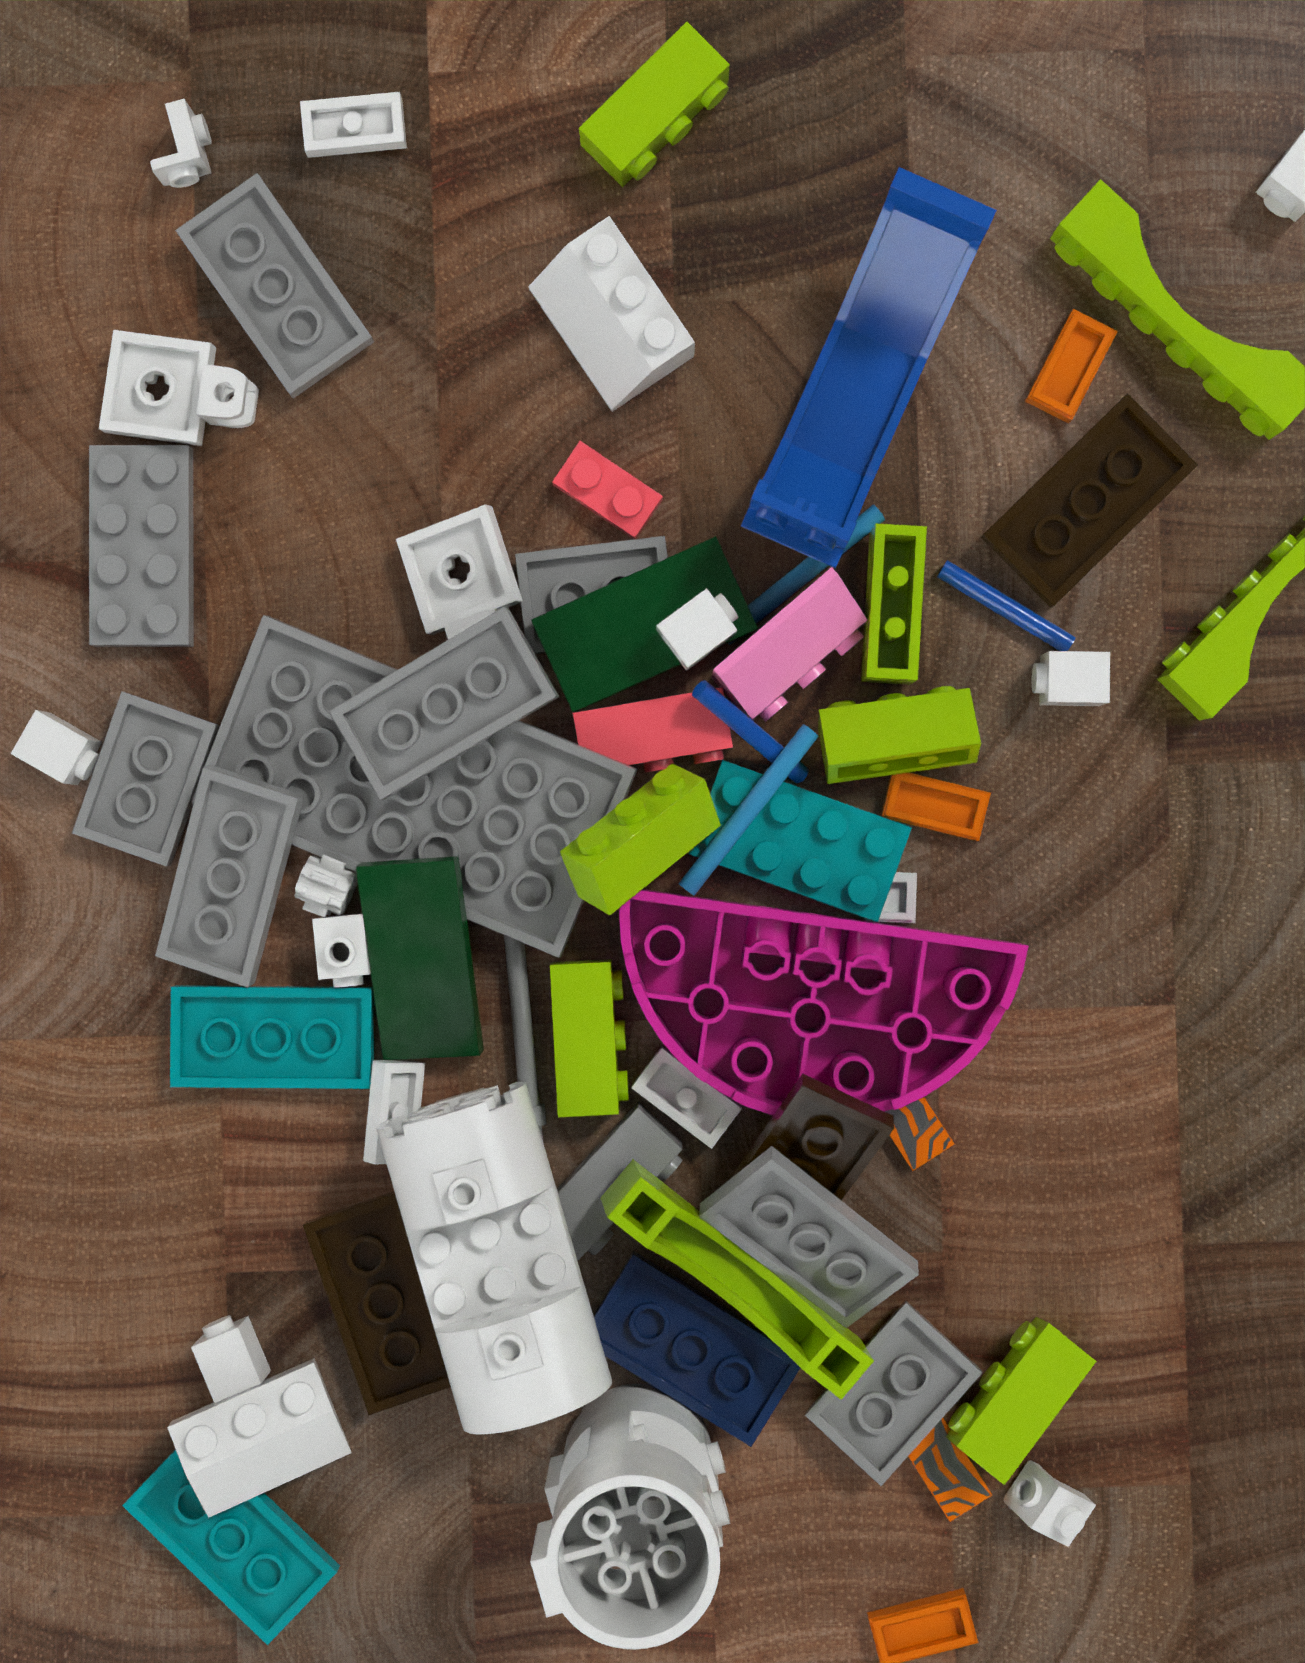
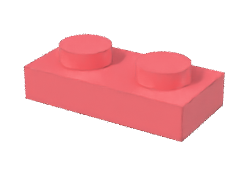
M582 441L578 442L552 481L553 486L632 539H637L663 500L661 494Z

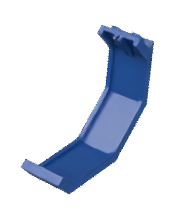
M898 168L882 211L832 329L763 479L758 481L741 527L836 569L855 529L856 520L926 361L997 210L903 168Z

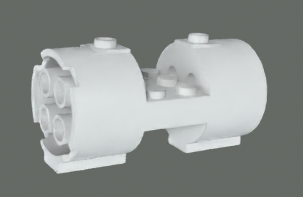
M526 1082L510 1084V1090L503 1093V1095H500L497 1085L485 1089L483 1087L438 1100L433 1104L418 1108V1111L410 1114L409 1119L402 1121L401 1116L394 1117L376 1127L462 1427L465 1432L481 1435L508 1432L557 1418L595 1400L606 1392L612 1384V1378Z
M627 1384L609 1389L582 1409L581 1414L577 1417L567 1436L564 1454L550 1458L544 1489L553 1518L537 1524L530 1561L546 1618L563 1613L574 1627L589 1638L601 1644L621 1649H647L668 1643L688 1631L701 1618L710 1605L718 1584L720 1574L719 1547L723 1546L722 1526L730 1524L726 1502L722 1490H719L718 1475L726 1473L718 1442L711 1443L708 1430L699 1414L652 1385ZM617 1566L620 1567V1569H613L611 1567Z

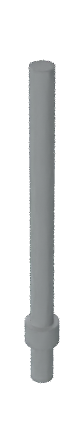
M504 935L517 1081L526 1082L543 1140L542 1126L547 1124L545 1104L539 1101L525 943Z

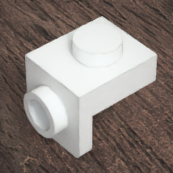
M181 99L165 104L178 153L150 161L152 171L162 185H170L175 188L191 186L199 181L200 176L211 174L204 147L212 144L206 121L202 113L195 115L186 100Z
M1031 1460L1026 1463L1004 1496V1503L1031 1529L1067 1547L1070 1546L1076 1535L1082 1530L1085 1521L1096 1506L1085 1494L1054 1479L1039 1464Z

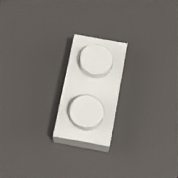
M400 92L300 101L304 150L308 158L407 148L403 100Z
M663 1046L660 1047L631 1086L633 1090L711 1149L742 1109L730 1097L698 1079Z
M373 1060L363 1161L372 1164H386L376 1127L394 1117L401 1116L402 1121L409 1119L411 1113L421 1108L425 1063L414 1060Z

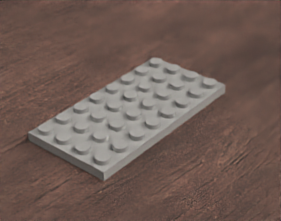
M263 615L205 766L214 765L304 795L292 845L320 857L324 854L346 863L345 868L355 872L356 866L361 862L459 856L468 920L555 957H561L584 900L577 895L560 851L574 841L580 833L592 827L616 808L621 801L626 799L638 769L519 720L384 800H380L329 711L398 669L273 617ZM198 785L192 797V803H194Z

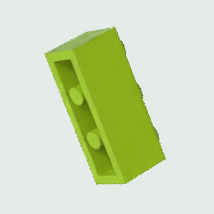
M686 22L579 127L581 146L621 187L625 186L633 177L637 181L642 179L657 162L655 155L668 142L671 145H676L687 135L693 126L691 119L704 107L707 110L713 109L724 98L729 90L727 84L730 64Z
M876 523L870 531L865 617L867 621L864 623L861 682L911 685L918 680L927 526Z
M941 686L923 695L906 697L901 693L884 695L874 702L856 704L854 701L845 700L835 702L826 709H819L818 733L827 784L977 763L981 740L970 688L956 690L952 686Z
M671 764L658 772L653 779L629 798L621 801L616 808L592 827L580 833L574 841L560 851V854L578 897L611 915L714 832L721 824L705 779Z
M612 959L552 962L550 964L558 1118L617 1115L620 1110V1101H629L628 1071H618L617 1051L626 1050L625 1020L615 1021L614 1001L624 1000L622 970H613Z
M1035 1317L1031 1323L1029 1321L1024 1322L1015 1331L1009 1343L1012 1349L1001 1363L994 1362L985 1371L979 1382V1386L982 1389L970 1404L965 1402L955 1411L948 1424L951 1430L946 1435V1438L1003 1485L1007 1483L1097 1362L1054 1326L1038 1317Z

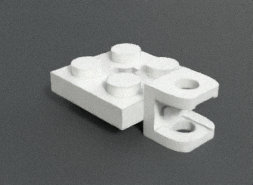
M113 330L99 429L109 434L202 446L205 422L209 425L230 428L251 426L255 421L259 389L240 371L229 367L215 366L216 347L212 343ZM158 376H164L165 383L169 385V391L166 395L162 396L161 400L154 401V396L146 392L147 385L155 384Z
M485 504L396 539L426 634L434 635L445 631L449 640L502 607H510L523 602L492 506ZM460 557L462 562L469 563L470 565L467 580L463 583L459 579H451L449 576V571L455 568L454 559Z

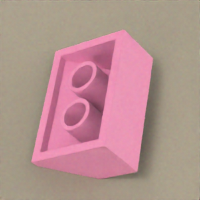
M831 567L713 669L711 678L720 688L723 687L724 693L750 719L754 720L760 715L766 722L788 703L782 696L795 683H798L803 689L806 688L826 670L820 663L834 650L840 656H843L864 637L858 629L864 625L867 618L840 576Z

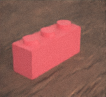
M723 687L715 688L724 695ZM692 693L573 713L578 745L627 765L643 763L645 773L664 770L669 765L674 764V757L693 754L694 764L724 759L722 749L733 748L730 727L695 699Z

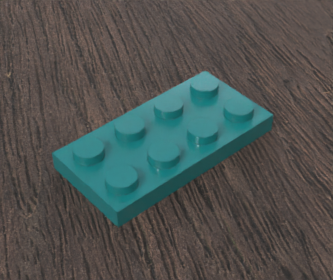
M722 760L710 793L721 826L689 851L690 855L699 858L763 774ZM783 782L719 865L878 922L912 827Z
M175 985L171 987L170 1087L370 1089L374 1060L373 987L250 986L247 988L244 986Z
M176 1449L122 1505L267 1645L329 1582L340 1567L323 1548L265 1493L208 1518L186 1477Z

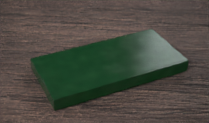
M716 536L531 619L573 713L681 665L680 661L657 632L656 625L706 588L713 597L721 593L739 617L733 622L738 631L721 646L758 629Z
M459 856L361 862L356 866L383 1060L480 1056L484 1051Z

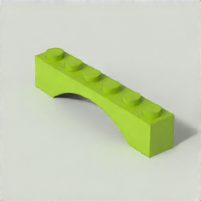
M1101 179L1059 223L1050 238L1056 244L1055 250L1057 254L1069 265L1074 267L1079 265L1093 278L1092 284L1103 297L1111 301L1116 299L1130 312L1129 318L1140 331L1145 334L1153 333L1167 346L1165 349L1166 353L1176 364L1183 368L1190 367L1204 380L1202 382L1203 387L1213 398L1220 402L1227 401L1241 414L1239 416L1240 421L1250 432L1257 436L1264 435L1270 440L1284 431L1305 408V366L1289 351L1260 349L1234 342L1207 329L1187 314L1165 290L1151 266L1141 236L1138 213Z
M1305 528L1296 538L1289 533L1279 541L1267 554L1273 561L1260 574L1255 569L1252 570L1234 587L1232 591L1238 597L1225 610L1220 605L1214 608L1198 624L1197 627L1202 633L1191 645L1188 646L1183 641L1162 661V664L1167 669L1157 680L1199 721L1213 718L1248 682L1250 657L1258 629L1272 602L1288 582L1305 568Z
M634 1159L601 1196L600 1199L607 1218L644 1247L673 1262L717 1293L766 1334L803 1371L839 1399H843L874 1362L860 1337L842 1326L700 1218L699 1210Z

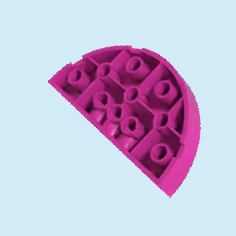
M642 889L622 905L619 912L621 945L626 969L640 1007L659 1039L675 1058L704 1083L706 1082L732 1100L769 1115L775 1114L802 1073L882 1111L896 1110L927 1096L965 1068L991 1038L990 1035L1000 1022L1005 1011L1009 1009L1015 997L1028 951V945L1017 942Z

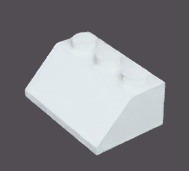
M610 216L568 243L528 286L612 412L694 357V340Z
M315 1358L265 1379L258 1386L217 1403L213 1402L172 1420L167 1427L186 1477L208 1518L352 1453Z

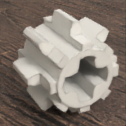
M324 854L322 858L315 855L310 856L296 883L294 897L305 901L303 910L323 918L326 915L330 916L331 912L339 916L343 915L358 883L357 872L345 868L346 863Z

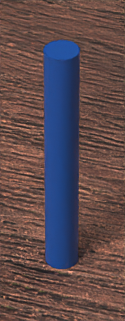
M946 560L937 575V578L1059 651H1068L1076 638Z
M706 680L696 685L692 696L768 761L773 763L784 747ZM799 761L788 777L794 783H800L807 777L809 769Z

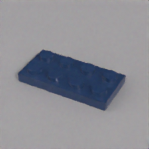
M635 1251L630 1255L593 1315L606 1357L750 1447L754 1444L800 1370V1367L760 1329Z

